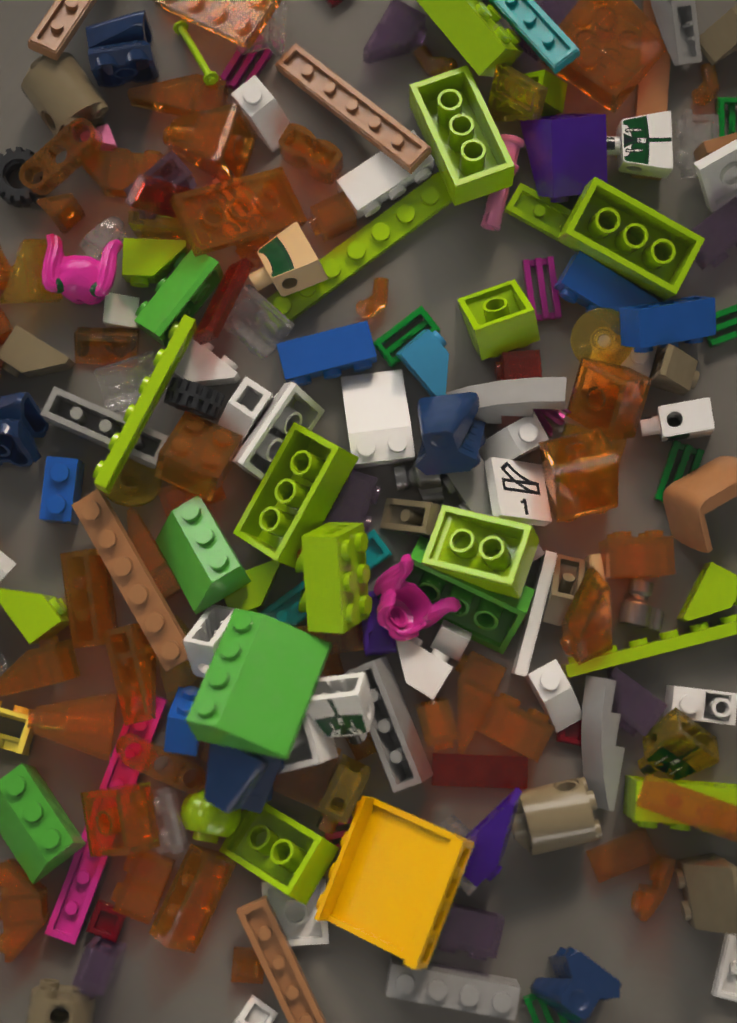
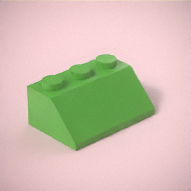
M194 248L188 254L184 252L179 256L174 264L176 269L168 278L165 276L159 281L155 287L156 294L149 302L144 301L135 313L137 317L134 321L137 326L165 348L170 341L168 334L175 321L180 322L184 314L193 318L225 278L221 266L216 259Z
M199 494L171 511L155 541L194 613L197 615L250 583L251 580L211 510Z
M21 763L0 779V835L31 883L36 884L85 846L86 843L36 767Z

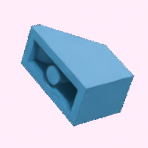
M425 329L399 350L396 356L430 396L446 395L449 352L444 346L447 343L436 330L431 332L429 329Z

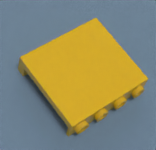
M362 795L352 812L353 820L350 828L341 839V851L337 861L330 867L328 873L329 881L325 892L317 900V912L314 919L317 921H328L404 959L403 964L414 970L427 969L475 842L375 797Z

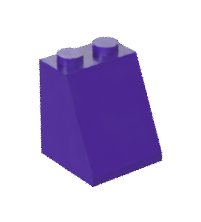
M569 113L520 119V126L538 196L550 197V202L552 203L568 202L569 196L577 195V199H579L585 185L594 177L608 184L606 114Z

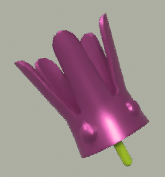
M534 409L533 411L550 437L553 435V428L544 415L558 425H563L565 422V415L560 410ZM567 409L562 410V411H564V412H566V413H568V414H571V413H572L571 411H569V410H567Z

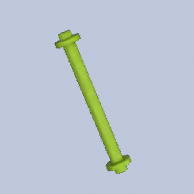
M185 20L177 21L173 26L174 32L181 35L204 73V83L208 86L214 85L219 79L218 74L215 71H211L187 31L189 27Z

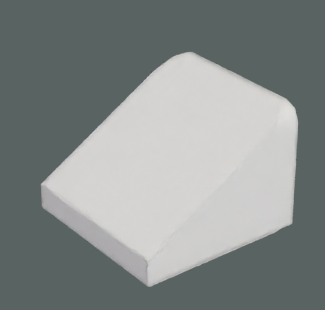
M116 293L107 294L105 296L103 323L105 326L137 329L138 326L134 320L137 317L135 313L139 308L140 298Z
M443 620L430 648H435L448 657L459 661L471 639L472 633Z
M252 994L233 1023H273L279 1013Z

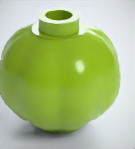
M204 787L193 790L183 800L180 810L183 826L185 829L194 831L192 839L217 844L219 836L229 837L240 824L241 809L230 813L224 812L204 799Z

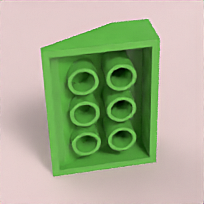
M234 609L186 718V722L196 740L288 760L328 659L332 644L268 615Z

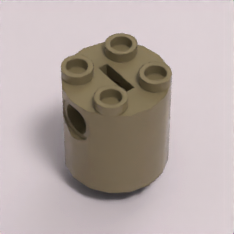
M63 52L57 61L43 55L30 65L21 84L22 92L55 138L64 147H69L76 143L81 132L105 124L102 119L109 110L108 104L72 54Z
M585 777L572 778L521 790L522 794L511 831L514 839L530 852L532 856L602 839L598 819L594 820L592 812L597 810L596 798L593 790L589 791Z
M43 978L40 979L39 986L31 989L26 1023H93L97 995L91 991L92 984L77 981L73 982L72 986L59 985L60 981L57 979ZM62 1007L65 1008L67 1011L61 1012L58 1011L56 1008Z

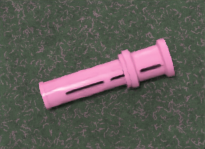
M501 134L515 165L514 175H516L519 169L517 165L520 149L524 148L525 141L514 135ZM509 187L488 195L485 213L481 222L482 228L494 231V229L496 231L500 230Z

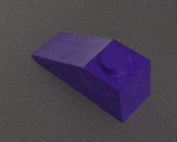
M518 787L464 837L475 842L463 873L475 887L485 879L490 882L502 869L499 863L506 851L522 794Z

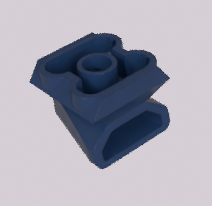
M145 10L85 27L88 42V59L98 86L118 87L130 81L143 83L159 77V68L151 49L153 33Z
M29 392L0 396V466L3 465V462H10L16 466L28 467L32 465V462H37L42 457L34 438H43L49 429V423L40 415L41 410Z
M475 392L423 397L418 400L417 412L422 443L415 467L425 475L471 471L472 468L481 462L479 448L486 442L484 435L486 422L474 419L480 405L479 397Z
M210 743L204 799L224 812L230 813L238 809H245L261 814L265 803L269 802L273 797L272 784L276 775L284 769L285 761L276 757Z
M560 947L555 955L548 957L556 978H536L530 987L533 995L569 1022L587 1023L599 1000L620 998L622 984L617 978L582 952L572 947H568V949Z

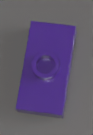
M370 591L368 593L372 598V610L370 616L361 622L365 656L397 653L395 639H392L388 634L389 631L377 622V607L380 601L377 599L374 591Z

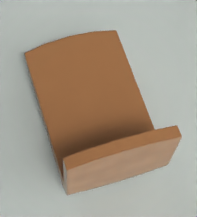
M719 456L667 486L663 494V503L672 537L700 552L709 553L713 550L705 514L737 496V457Z

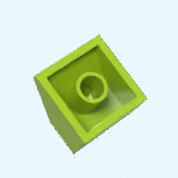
M515 279L457 299L472 344L481 360L495 358L502 353L517 348H524L531 343L540 341L535 310Z
M0 588L1 606L29 644H44L74 622L70 617L73 611L62 597L58 599L56 596Z

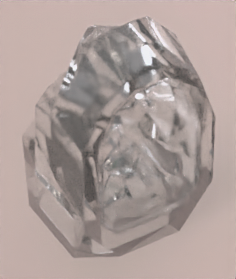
M116 216L107 218L85 235L79 243V247L87 256L101 260L103 250L108 242L118 239L122 243L123 238L126 237L124 222Z

